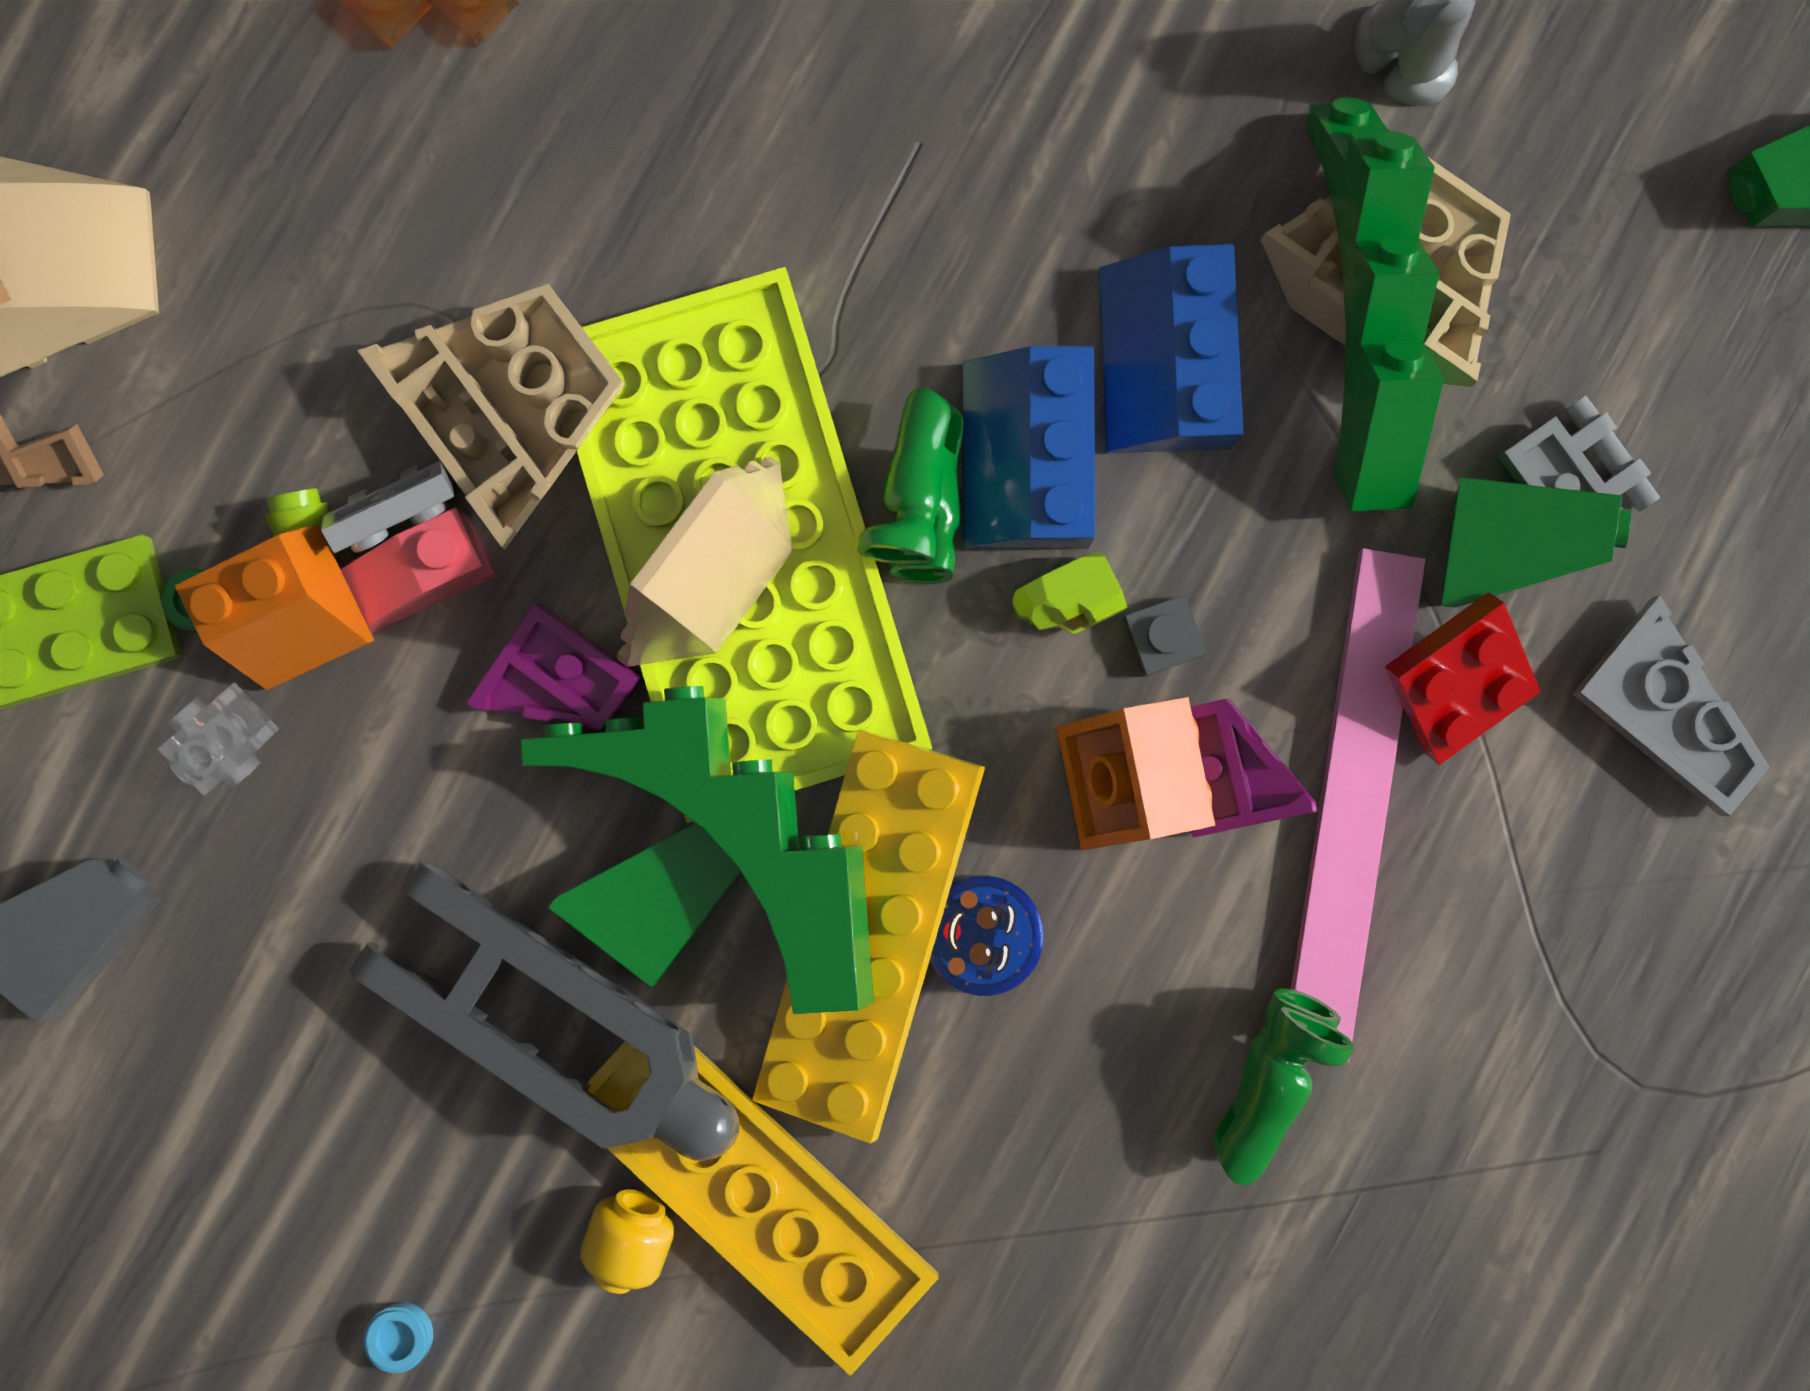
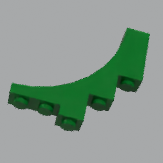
M1344 97L1334 100L1332 104H1310L1306 129L1319 154L1330 191L1338 231L1344 285L1346 328L1345 384L1341 429L1333 475L1351 511L1413 508L1445 379L1424 344L1440 272L1419 241L1435 167L1415 137L1389 131L1371 103L1357 98Z
M703 686L664 689L665 701L643 703L644 720L643 718L604 720L605 732L583 734L582 723L544 725V738L521 739L523 766L574 767L620 778L663 798L706 830L740 868L766 911L784 959L793 1014L859 1011L874 1003L862 845L842 846L841 834L801 837L802 849H799L793 771L773 772L772 759L732 762L733 775H731L726 699L704 697Z

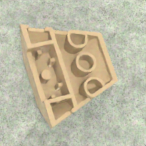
M0 156V279L11 298L10 301L0 305V377L26 366L33 369L47 363L48 356L81 342L90 344L159 314L151 200L148 190Z
M1430 159L1435 169L1419 241L1440 274L1424 344L1445 378L1443 384L1472 387L1478 381L1481 363H1478L1477 359L1482 335L1488 330L1490 315L1487 314L1492 284L1499 276L1511 214ZM1331 196L1324 200L1321 198L1316 200L1306 208L1304 213L1285 225L1281 226L1278 224L1264 233L1261 243L1290 308L1345 346L1343 274L1338 231Z
M549 284L474 309L472 316L436 329L428 325L414 330L416 336L381 348L378 344H374L357 350L390 396L411 419L463 490L467 501L504 550L625 385Z
M767 456L764 457L760 464L750 461L744 470L739 466H733L712 474L630 583L624 615L630 619V622L621 632V639L626 644L618 652V661L626 667L716 654L793 552L779 462Z

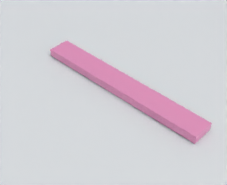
M1365 548L1358 551L1291 989L1306 993L1335 1010L1341 1017L1337 1030L1351 1041L1354 1034L1403 706L1384 666L1413 646L1426 560L1425 558Z

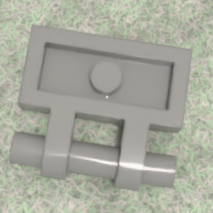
M1587 395L1565 409L1568 416L1579 429L1572 436L1569 435L1558 418L1554 417L1498 456L1517 484L1616 495L1625 493L1638 512L1660 498V495L1646 478L1651 474L1650 470L1641 458L1633 460L1613 432L1618 426L1607 412L1601 415ZM1590 446L1612 475L1605 482H1603L1582 453Z
M441 460L423 469L417 464L400 472V480L372 493L364 489L349 496L346 505L323 516L321 531L334 553L351 546L353 552L366 550L383 541L389 535L386 529L410 518L412 524H419L447 509L445 501L454 497L453 482L455 480Z

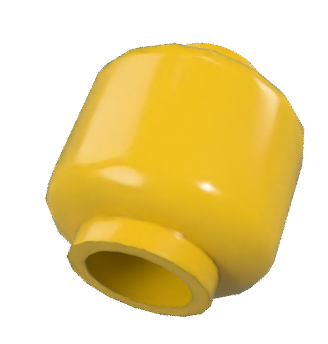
M627 1189L620 1191L615 1196L604 1198L595 1206L581 1244L580 1259L586 1271L594 1277V1281L599 1287L611 1293L624 1294L631 1289L637 1290L648 1287L658 1279L674 1235V1225L665 1212L663 1203L646 1192Z

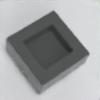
M1186 595L1123 617L1144 677L1206 655Z

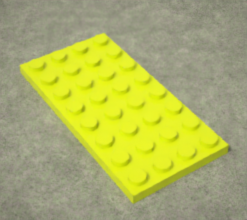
M786 267L582 327L625 384L577 450L624 613L630 583L714 472L733 466H739L744 470L750 461L760 464L764 457L767 456L780 463L793 552L716 654L640 665L650 701H665L664 689L686 686H703L704 697L726 699L731 775H733L732 762L772 759L773 772L793 771L795 791L844 777L858 730L870 731L932 750L933 748L876 561L868 559L857 552L859 536L866 528ZM685 815V819H686V822H687V823H692V822H694L693 820H691L689 817H687V816Z

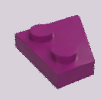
M542 603L533 604L466 704L477 710H495L519 714L525 718L542 721L555 720L567 723H582L584 728L603 730L605 729L604 720L615 718L642 679V676L630 667H626L615 656Z
M1230 698L1191 707L1192 716L1199 730L1198 745L1205 778L1212 792L1211 807L1215 826L1192 830V838L1317 811L1315 800Z

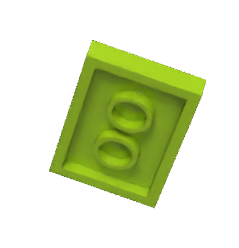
M143 534L0 575V710L183 657L175 625L167 619L162 606L161 597L164 583L151 537Z

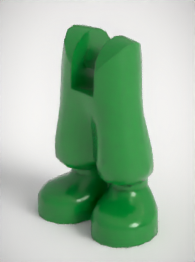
M924 387L913 389L906 398L893 457L884 482L883 501L889 511L897 515V519L894 522L875 524L866 528L859 536L857 552L868 559L890 563L888 572L898 579L920 584H941L952 579L956 560L953 537L960 523L957 464L964 418L958 409L948 404L946 399Z
M1281 988L1274 991L1266 1009L1263 1027L1250 1043L1238 1092L1215 1130L1213 1141L1218 1161L1228 1178L1236 1184L1245 1186L1258 1180L1272 1160L1288 1128L1304 1108L1310 1097L1313 1085L1311 1076L1304 1068L1305 1063L1314 1062L1331 1067L1347 1063L1354 1050L1352 1041L1337 1030L1341 1020L1338 1013L1320 1000L1294 989Z

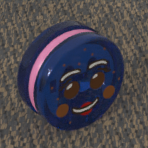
M974 875L957 880L951 884L929 961L937 974L946 983L961 992L976 996H993L1010 991L1020 985L1032 973L1040 959L1044 943V929L1040 913L1032 899L1020 887L1005 879L990 875Z

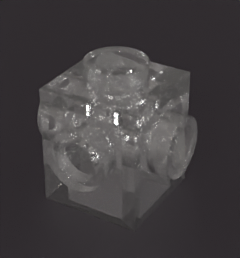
M234 682L207 706L196 697L174 716L168 724L176 733L160 746L158 750L168 759L170 768L179 779L193 785L205 796L223 780L231 788H234L262 762L254 753L279 728Z

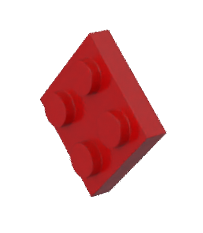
M1487 592L1384 666L1424 753L1438 765H1441L1541 692L1505 603L1490 592Z

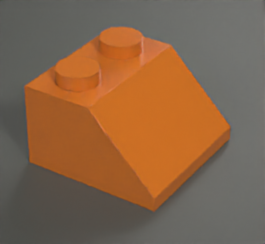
M319 524L279 534L174 585L203 645L266 690L375 641Z
M1189 697L1123 708L1056 726L1081 851L1150 840L1215 826L1211 807L1212 792L1205 778L1198 745L1199 730L1192 716Z

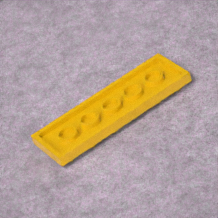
M857 731L828 834H841L842 846L862 845L874 1003L859 1011L793 1014L788 981L786 980L752 1101L869 1144L878 1139L985 770L984 766L870 731Z
M625 1041L587 1082L591 1085L588 1091L617 1111L629 1109L650 1075L647 1055ZM694 1046L698 1080L724 1096L735 1107L739 1117V1133L735 1144L725 1154L707 1161H693L683 1157L656 1138L607 1149L851 1376L938 1280L939 1274Z

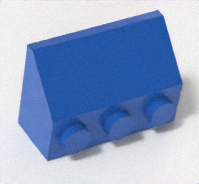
M1234 244L1170 246L1099 267L1107 454L1232 449L1244 434Z
M1028 346L963 361V549H1089L1095 539L1094 346Z

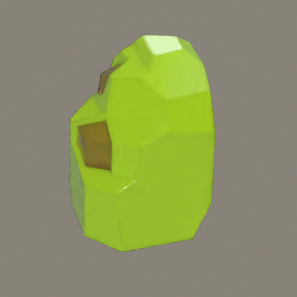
M1100 550L1080 557L1022 586L1014 592L1012 606L1018 619L1027 621L1038 630L1061 628L1073 635L1127 608L1123 591L1106 557Z

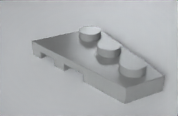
M1661 595L1652 597L1572 694L1719 816H1731L1770 766L1730 703L1722 701L1701 668L1704 663L1692 644L1686 645L1671 622L1669 616L1672 613Z

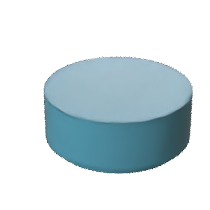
M407 1302L390 1304L381 1309L369 1321L363 1337L365 1353L371 1363L382 1371L388 1373L406 1372L414 1368L429 1352L433 1342V1327L428 1315L418 1306Z

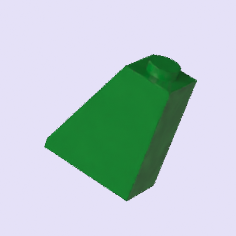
M1809 125L1750 152L1726 172L1730 180L1731 197L1737 208L1747 214L1753 227H1810Z
M1458 478L1440 601L1441 606L1456 608L1475 602L1487 592L1496 596L1613 561L1614 549L1626 548L1631 526V510L1621 509L1623 495Z
M694 823L557 896L548 908L642 981L653 987L662 980L743 873L706 830L697 823Z

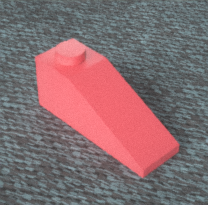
M453 508L396 534L340 569L371 633L497 576L472 519L457 508Z

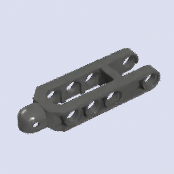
M423 860L418 862L402 887L403 891L481 945L452 990L430 975L414 973L396 960L378 952L379 945L371 942L365 945L349 970L350 974L357 981L602 1149L656 1138L683 1157L693 1161H707L725 1154L735 1144L739 1133V1117L735 1107L724 1096L698 1080L697 1060L690 1032L458 878ZM503 960L647 1055L650 1075L629 1109L617 1111L589 1092L588 1089L591 1085L582 1078L570 1079L536 1056L539 1051L538 1048L530 1043H517L485 1021L488 1015L474 1005Z

